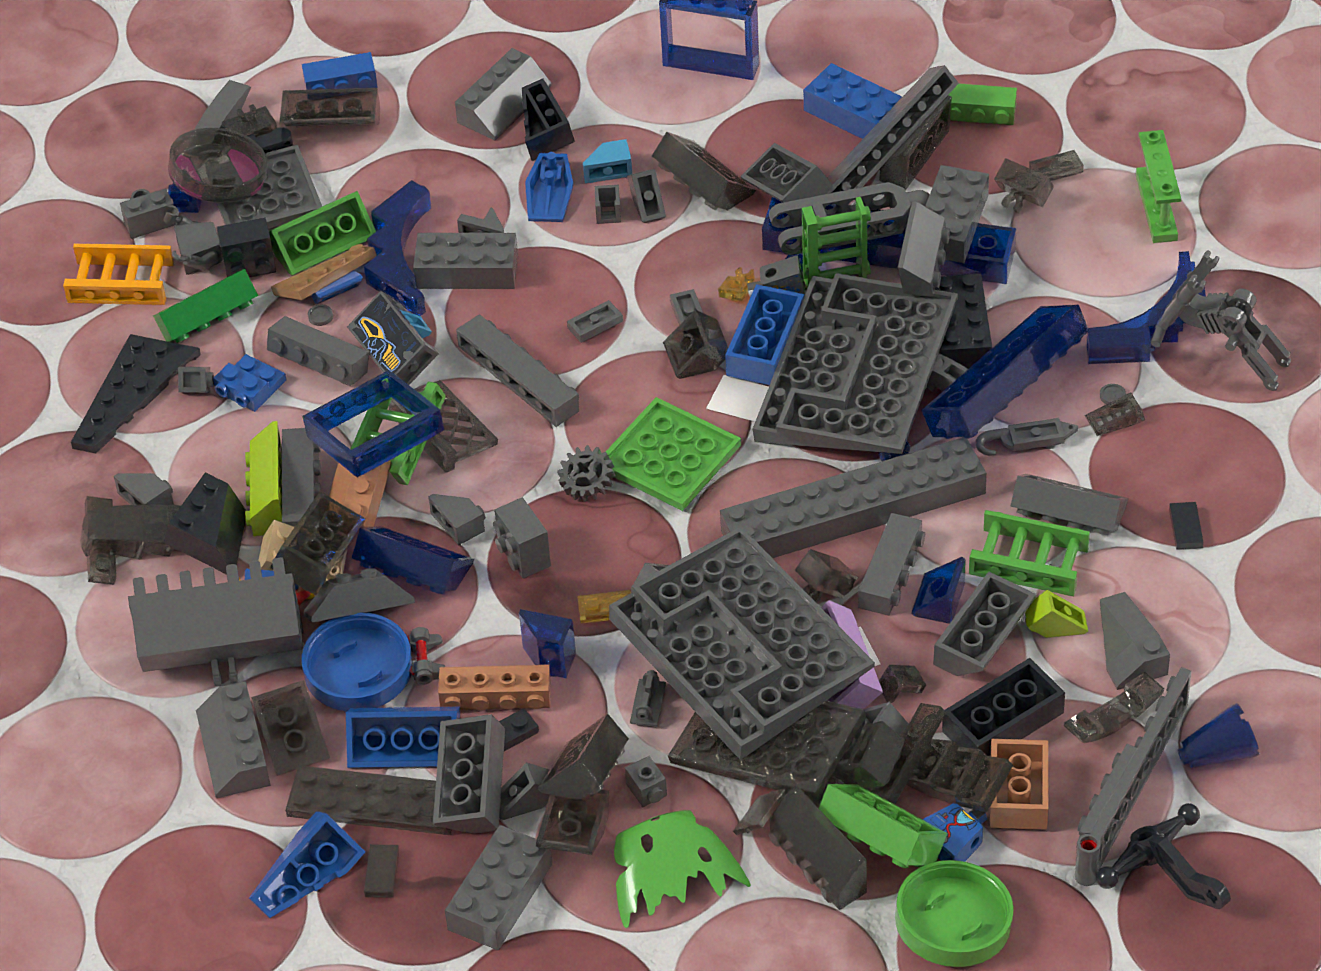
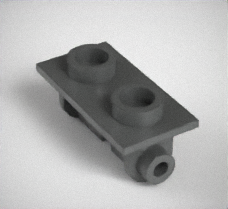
M648 670L643 675V679L638 681L630 724L656 727L658 725L666 682L659 681L657 672L654 670Z

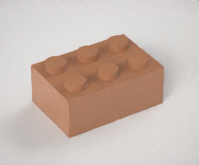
M991 739L990 828L1047 829L1048 740Z

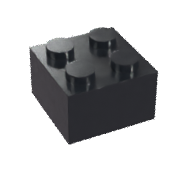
M266 217L217 227L227 277L244 269L249 278L276 272Z

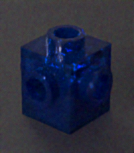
M174 178L173 184H170L168 187V194L173 200V205L180 213H199L204 196L200 197L190 193L181 187Z

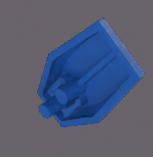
M554 152L539 153L525 181L528 221H564L574 186L567 154H555Z

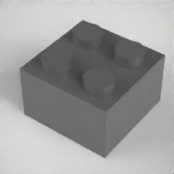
M521 497L494 509L496 521L493 522V526L498 536L495 539V543L500 553L506 554L511 569L513 571L517 570L524 579L550 567L548 532L524 498Z

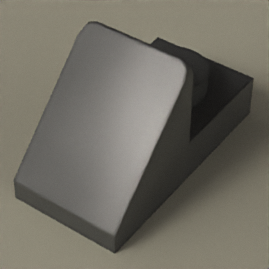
M492 207L484 219L461 214L457 219L459 233H504V228Z

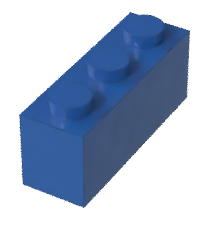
M371 52L302 64L308 100L378 88Z

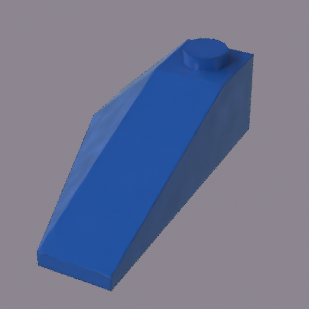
M316 811L297 832L250 895L249 899L268 918H271L298 902L302 897L319 890L331 880L346 874L366 851L327 813Z

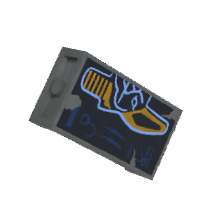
M380 291L347 328L363 348L369 351L370 357L382 372L388 373L398 387L406 389L439 353L418 334L397 308V302Z

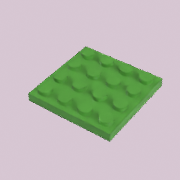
M656 397L609 447L606 453L614 465L615 478L683 511L741 446V438Z

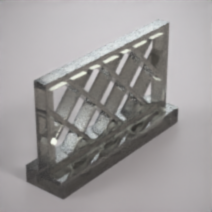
M439 380L434 383L439 385L446 397L423 450L447 473L455 469V462L498 445V438ZM426 386L414 391L422 392ZM392 397L389 404V410L411 415L415 413L417 408L416 405H412L408 400ZM444 406L455 407L458 412L446 411ZM442 417L453 419L455 422L454 424L440 422ZM458 422H470L472 427L458 425ZM399 423L407 431L409 424ZM437 430L451 431L452 433L451 436L441 435ZM456 432L469 434V439L454 436ZM473 435L485 437L487 440L476 441L472 439ZM452 444L466 446V448L456 452Z

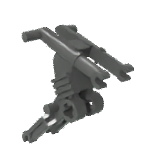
M1207 250L1195 269L1187 274L1188 278L1166 306L1164 314L1157 322L1151 344L1154 347H1160L1166 329L1178 317L1188 325L1204 329L1206 334H1215V332L1220 334L1222 332V334L1229 338L1225 348L1229 351H1234L1236 346L1241 349L1242 357L1260 377L1264 386L1268 390L1275 391L1279 385L1276 382L1278 375H1276L1257 351L1261 343H1263L1276 359V362L1282 367L1289 366L1291 352L1284 347L1267 325H1261L1253 316L1252 310L1257 299L1251 291L1237 289L1233 296H1229L1228 292L1224 294L1213 293V295L1209 293L1207 297L1198 294L1202 292L1206 285L1205 277L1216 267L1220 259L1219 256H1215L1214 259L1210 258L1211 251Z

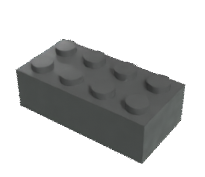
M941 165L925 207L944 217L946 228H950L949 242L944 243L943 250H945V260L965 262L988 198V173Z
M418 233L413 265L416 289H515L518 260L516 233Z
M499 825L445 909L448 931L499 950L552 866L550 844Z

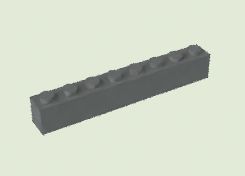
M945 65L929 68L830 173L827 178L833 187L829 190L828 194L863 187L959 83ZM830 204L825 209H833L836 204Z

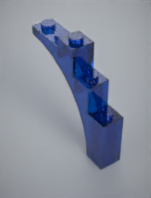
M1189 251L1179 252L1176 279L1168 293L1156 305L1143 314L1127 321L1109 326L1087 328L1086 349L1088 364L1150 362V353L1155 351L1151 340L1157 322L1164 314L1166 306L1173 299L1176 291L1188 278L1187 274L1195 269V261H1190ZM1205 287L1202 290V292L1198 293L1199 295L1206 297ZM1180 317L1172 325L1168 326L1162 343L1178 342L1179 332H1183V324L1185 323Z

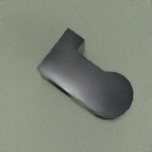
M285 127L276 128L271 133L255 137L254 133L245 136L247 152L250 157L293 146L291 131Z

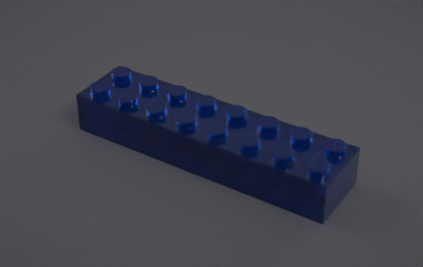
M1079 304L1040 306L921 411L932 437H944L945 439L964 437L969 439L976 436L984 425L993 421V417L1006 409L1014 398L1022 395L1023 390L1030 384L1035 383L1044 371L1051 369L1054 362L1064 357L1072 346L1080 343L1081 338L1089 332Z

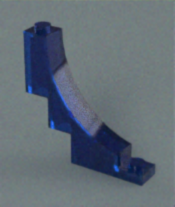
M411 180L371 211L372 223L376 232L367 238L368 247H373L377 256L364 265L366 284L379 292H384L397 303L402 304L411 313L421 316L426 312L425 297L417 289L415 275L404 258V249L415 224L431 209L429 190L425 186Z

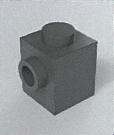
M650 756L625 767L626 785L642 807L656 803L667 796L666 778Z

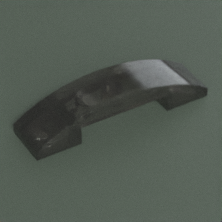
M1144 672L1126 683L1124 692L1090 713L1083 710L1064 722V727L1082 743L1100 740L1115 733L1136 719L1162 695L1165 688Z

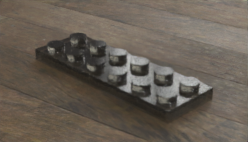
M298 765L285 809L287 817L310 819L318 811L327 813L338 823L451 835L452 829L433 824L435 780Z

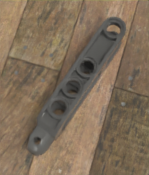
M887 182L779 203L770 209L769 217L774 227H795L783 231L778 237V242L784 254L796 255L803 253V207L812 206L815 216L819 215V217L856 211V204L849 205V203L857 197H861L864 207L868 206L870 212L871 210L889 207L890 209L870 213L871 221H867V225H870L867 228V240L902 234L907 228L912 202H918L926 206L930 194L923 190L906 192L903 187ZM877 195H884L880 200H873ZM830 204H836L833 209H825ZM780 214H788L783 219H776ZM888 220H894V222L888 226L883 225L884 222ZM856 221L822 227L818 233L826 235L836 233L841 229L846 231L856 229ZM791 239H797L794 244H786ZM856 239L822 245V248L818 250L856 243Z

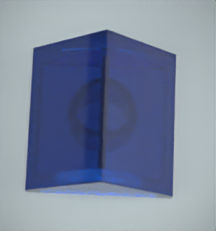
M959 557L924 573L911 612L913 616L948 624L951 623L965 586V558Z

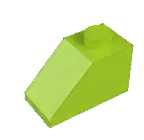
M1049 590L1036 597L1025 612L1027 627L1032 632H1036L1045 638L1082 635L1088 632L1084 610Z

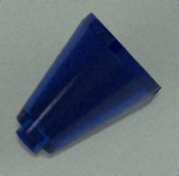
M1238 703L1229 706L1180 742L1181 748L1177 749L1183 765L1189 764L1191 768L1260 755L1257 751L1259 747L1249 722L1240 717L1244 712Z

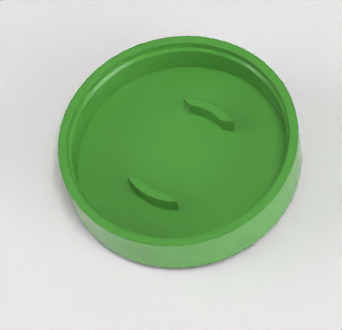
M955 860L933 862L912 872L899 889L895 911L897 931L903 942L914 953L925 960L951 967L976 965L995 956L1005 946L1009 938L1013 919L1011 895L999 878L978 865Z

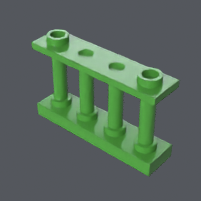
M1164 131L1139 132L1146 167L1136 168V179L1153 243L1178 241V231L1171 203L1181 202V195Z
M861 197L856 198V211L831 216H815L812 206L802 208L803 277L807 289L812 276L834 279L835 274L838 273L850 276L858 274L859 277L867 278V275L871 274L870 264L867 260V221H871L869 207H864ZM856 221V229L826 235L818 233L822 227ZM856 239V247L825 253L818 251V249L822 248V245ZM856 257L855 265L824 271L818 269L819 266H822V263Z
M383 373L380 382L375 387L374 396L351 449H370L373 442L400 447L396 457L393 460L390 459L392 464L389 472L399 484L408 485L444 402L445 393L437 383L429 381L422 392L397 388L389 374ZM392 397L419 402L415 413L412 415L387 409ZM383 419L409 424L403 437L380 433L378 430Z
M985 510L984 531L989 533L983 551L974 549L971 551L969 557L970 575L985 577L988 572H991L1017 585L1045 591L1049 590L1050 592L1074 597L1077 585V571H1073L1072 567L1077 551L1088 553L1089 531ZM999 534L1014 537L1008 557L993 554ZM1025 540L1041 543L1035 562L1019 559ZM1051 545L1067 548L1061 568L1045 565Z

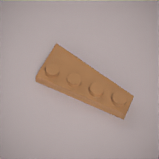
M363 244L352 246L347 252L271 286L272 292L275 296L303 300L377 257L376 251L373 247L363 246Z

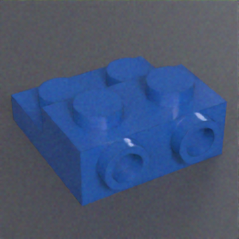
M247 354L235 365L228 363L213 378L215 391L218 395L236 402L239 406L246 407L254 412L287 380L284 372Z

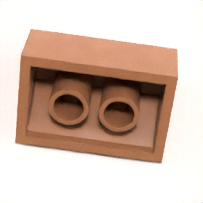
M365 448L341 452L321 526L371 536L392 464L385 452Z

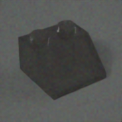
M696 309L663 341L675 375L679 379L715 371L726 360L725 355L728 345L717 319Z

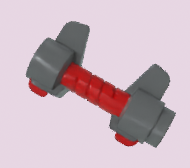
M414 628L410 635L407 636L411 652L416 653L417 662L412 663L410 672L417 683L425 685L429 684L433 679H439L440 667H445V665L428 661L427 650L442 644L443 640L439 634H429L427 628Z

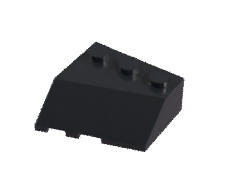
M205 472L168 523L164 543L227 575L226 566L231 564L237 565L246 521L245 511L247 510L228 483Z

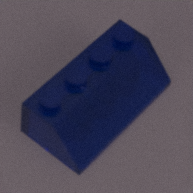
M383 526L360 528L352 554V559L360 561L359 565L364 568L375 569L377 567L383 569L384 575L398 578V576L407 578V583L416 586L428 585L430 586V591L438 594H445L446 591L456 590L474 563V558Z

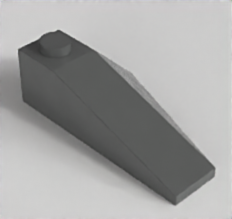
M1126 592L1101 598L1100 611L1104 635L1106 670L1116 689L1119 690L1168 675L1169 651L1159 633Z

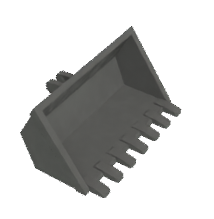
M274 558L272 560L274 576L262 577L259 561L250 562L251 579L240 581L237 565H227L228 582L216 584L214 569L212 567L204 568V586L197 587L192 586L190 571H181L179 573L181 589L169 590L167 575L159 574L156 576L158 592L147 594L144 578H134V595L128 596V602L133 621L137 658L142 671L148 672L211 663L214 685L221 686L222 677L218 662L228 661L229 679L232 684L238 683L235 659L303 650V625L292 573L285 574L283 558Z

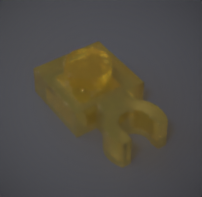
M737 268L735 270V277L728 276L718 288L719 297L732 301H742L748 294L747 283H752L755 280L754 269L743 274L742 268Z

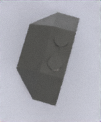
M365 569L358 575L351 576V574L344 573L336 575L335 579L327 580L304 610V616L311 622L412 604L415 603V598L376 569Z

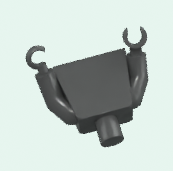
M168 205L163 212L165 215L164 222L167 225L176 223L174 229L181 254L179 256L176 251H173L172 256L178 262H183L186 275L199 270L207 271L213 265L223 261L219 236L213 222L201 223L192 221L182 215L178 216L179 210L175 206Z

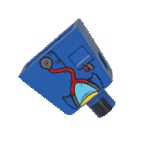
M953 803L922 819L948 833L938 859L941 861L955 860L965 862L982 844L983 827L981 824L987 820V815L981 807L976 806L967 813L958 804Z

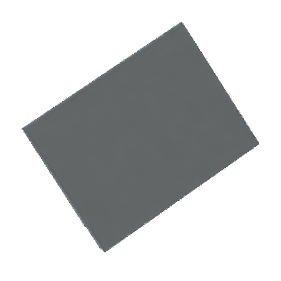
M838 273L835 274L834 279L812 276L752 428L754 442L902 454L957 303L958 294L934 290L933 296L903 293L902 285L898 283Z
M741 526L632 585L630 594L609 605L610 621L740 760L875 667V662Z

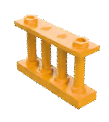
M73 245L76 262L80 266L76 279H65L63 287L67 303L165 305L166 294L163 281L159 280L163 266H174L171 246ZM90 265H104L101 279H87ZM114 265H128L125 280H111ZM138 266H152L149 280H135Z

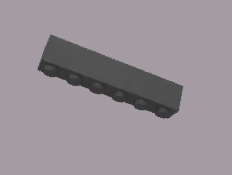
M479 314L456 329L458 347L555 427L579 412V395L577 391L562 382L557 374L551 373L546 369L540 360H535L530 356L524 347H519L514 343L508 334H503L492 321H487Z

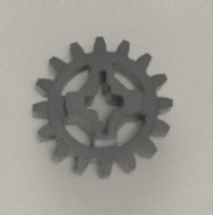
M586 445L585 451L582 452L577 447L576 454L567 453L568 461L561 460L560 464L563 469L557 471L560 477L558 481L566 495L571 494L574 500H577L579 496L582 497L584 502L587 501L588 496H592L596 500V493L600 492L605 495L604 487H612L613 484L609 478L615 477L614 465L609 460L608 454L606 452L601 453L599 447L591 451L589 445Z

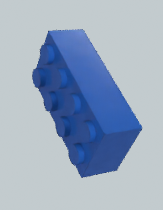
M833 63L803 89L805 112L862 139L902 98V96Z
M756 284L725 355L726 376L770 385L804 299V294Z

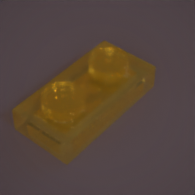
M631 590L577 596L580 622L588 623L610 620L609 605L630 594Z

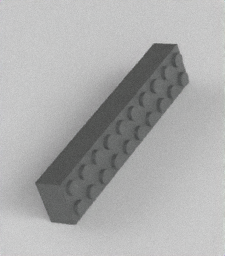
M962 437L720 510L721 532L724 536L741 526L772 558L887 524L891 513L911 517L986 494L987 473L967 437Z

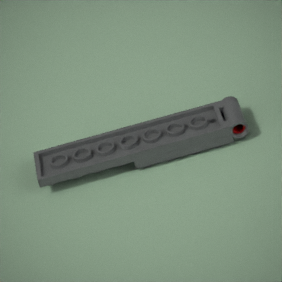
M1180 667L1176 677H1170L1165 697L1160 696L1156 704L1155 716H1149L1146 722L1144 736H1139L1134 746L1126 744L1122 753L1115 755L1112 762L1113 770L1110 774L1106 773L1104 775L1099 795L1094 794L1092 797L1088 816H1082L1077 829L1080 836L1076 845L1075 880L1080 885L1091 886L1095 884L1098 870L1105 861L1188 705L1191 670Z

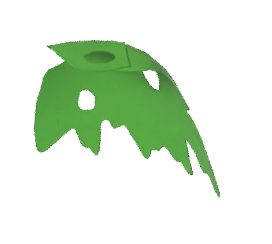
M679 810L650 818L620 832L616 836L615 861L619 865L627 867V870L619 875L616 882L618 908L625 928L629 927L630 914L637 912V897L640 889H642L647 904L648 914L651 916L655 912V907L660 905L664 894L669 897L676 896L682 903H685L687 877L697 878L698 871L704 872L711 886L720 897L722 896V890L726 889L724 873L750 887L751 884L746 874L729 849L712 830L695 822L696 817L690 810ZM646 834L653 838V848L648 853H646L641 843V837ZM700 847H704L709 852L712 861H702L698 854Z

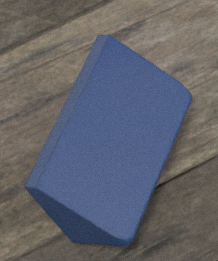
M353 270L313 293L311 297L315 304H319L359 286L363 277Z

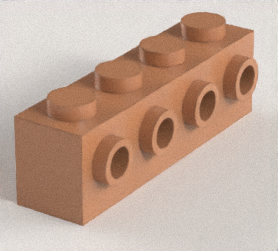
M549 665L440 667L438 687L440 707L460 706V710L550 708L551 677Z

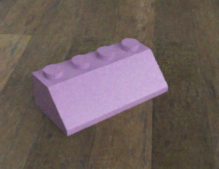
M830 600L826 602L821 608L869 656L852 610ZM874 668L820 704L823 716L830 717L864 709L883 693Z

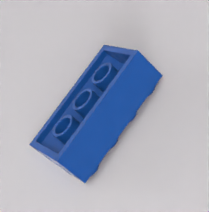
M460 706L350 708L346 712L347 768L437 766L441 721L460 719Z

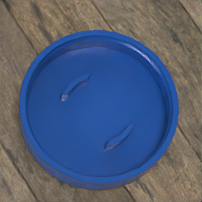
M357 613L333 618L325 622L310 635L302 652V668L309 691L324 705L341 711H348L350 708L380 707L398 696L406 687L411 677L410 669L413 662L410 643L406 634L396 623L377 614Z

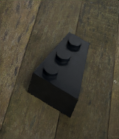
M544 78L522 87L525 143L531 161L536 160L539 153L554 152L574 143L575 140L570 124Z

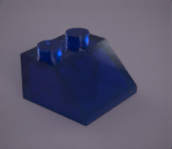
M520 609L519 619L522 645L535 665H549L551 677L567 678L576 655L573 619Z

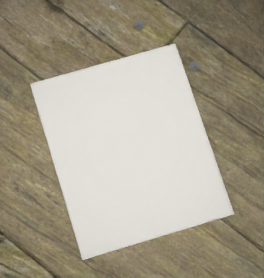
M723 375L706 409L755 422L769 387Z

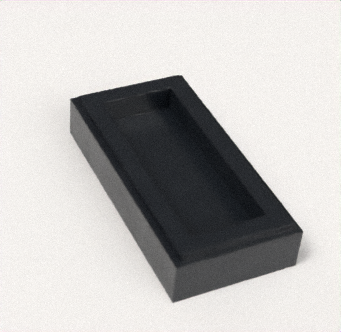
M1196 502L1170 503L1169 512L1176 550L1203 548V536Z

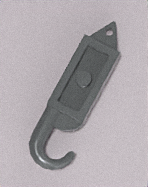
M1059 418L1008 425V428L985 431L977 437L975 443L978 451L988 456L996 455L995 450H989L984 447V443L991 440L1000 439L1006 448L1013 449V451L1065 444V439L1078 431V425L1062 422Z

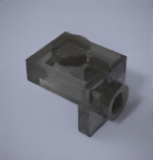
M889 665L879 679L883 690L882 694L886 701L890 703L895 701L900 692L922 693L927 686L916 667L910 665Z

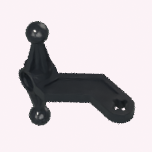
M1192 803L1183 804L1178 810V816L1154 826H1144L1135 830L1130 836L1131 841L1128 843V847L1112 867L1104 866L1096 874L1097 884L1103 889H1111L1116 886L1118 876L1142 866L1159 864L1188 899L1216 909L1223 908L1231 900L1230 893L1223 883L1215 878L1196 872L1171 843L1184 825L1192 826L1199 820L1200 811Z

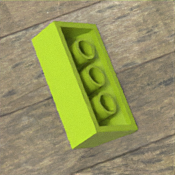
M272 421L250 440V452H245L246 467H250V471L245 472L246 486L250 487V491H245L246 505L250 506V510L245 511L247 526L252 527L253 536H264L273 520L282 522V443L278 421Z

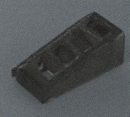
M1131 392L1085 415L1096 436L1126 428L1145 420L1143 411ZM1120 412L1121 416L1117 417L1116 413ZM1106 416H1111L1113 420L1108 421ZM1101 418L1104 424L1099 426L1096 422L1097 419Z

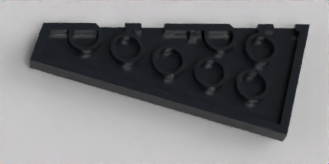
M130 334L71 440L72 449L96 454L116 435V430L122 424H128L134 418L133 414L139 408L144 409L169 385L168 381L178 373V367H186L190 360H196L201 355L200 348Z

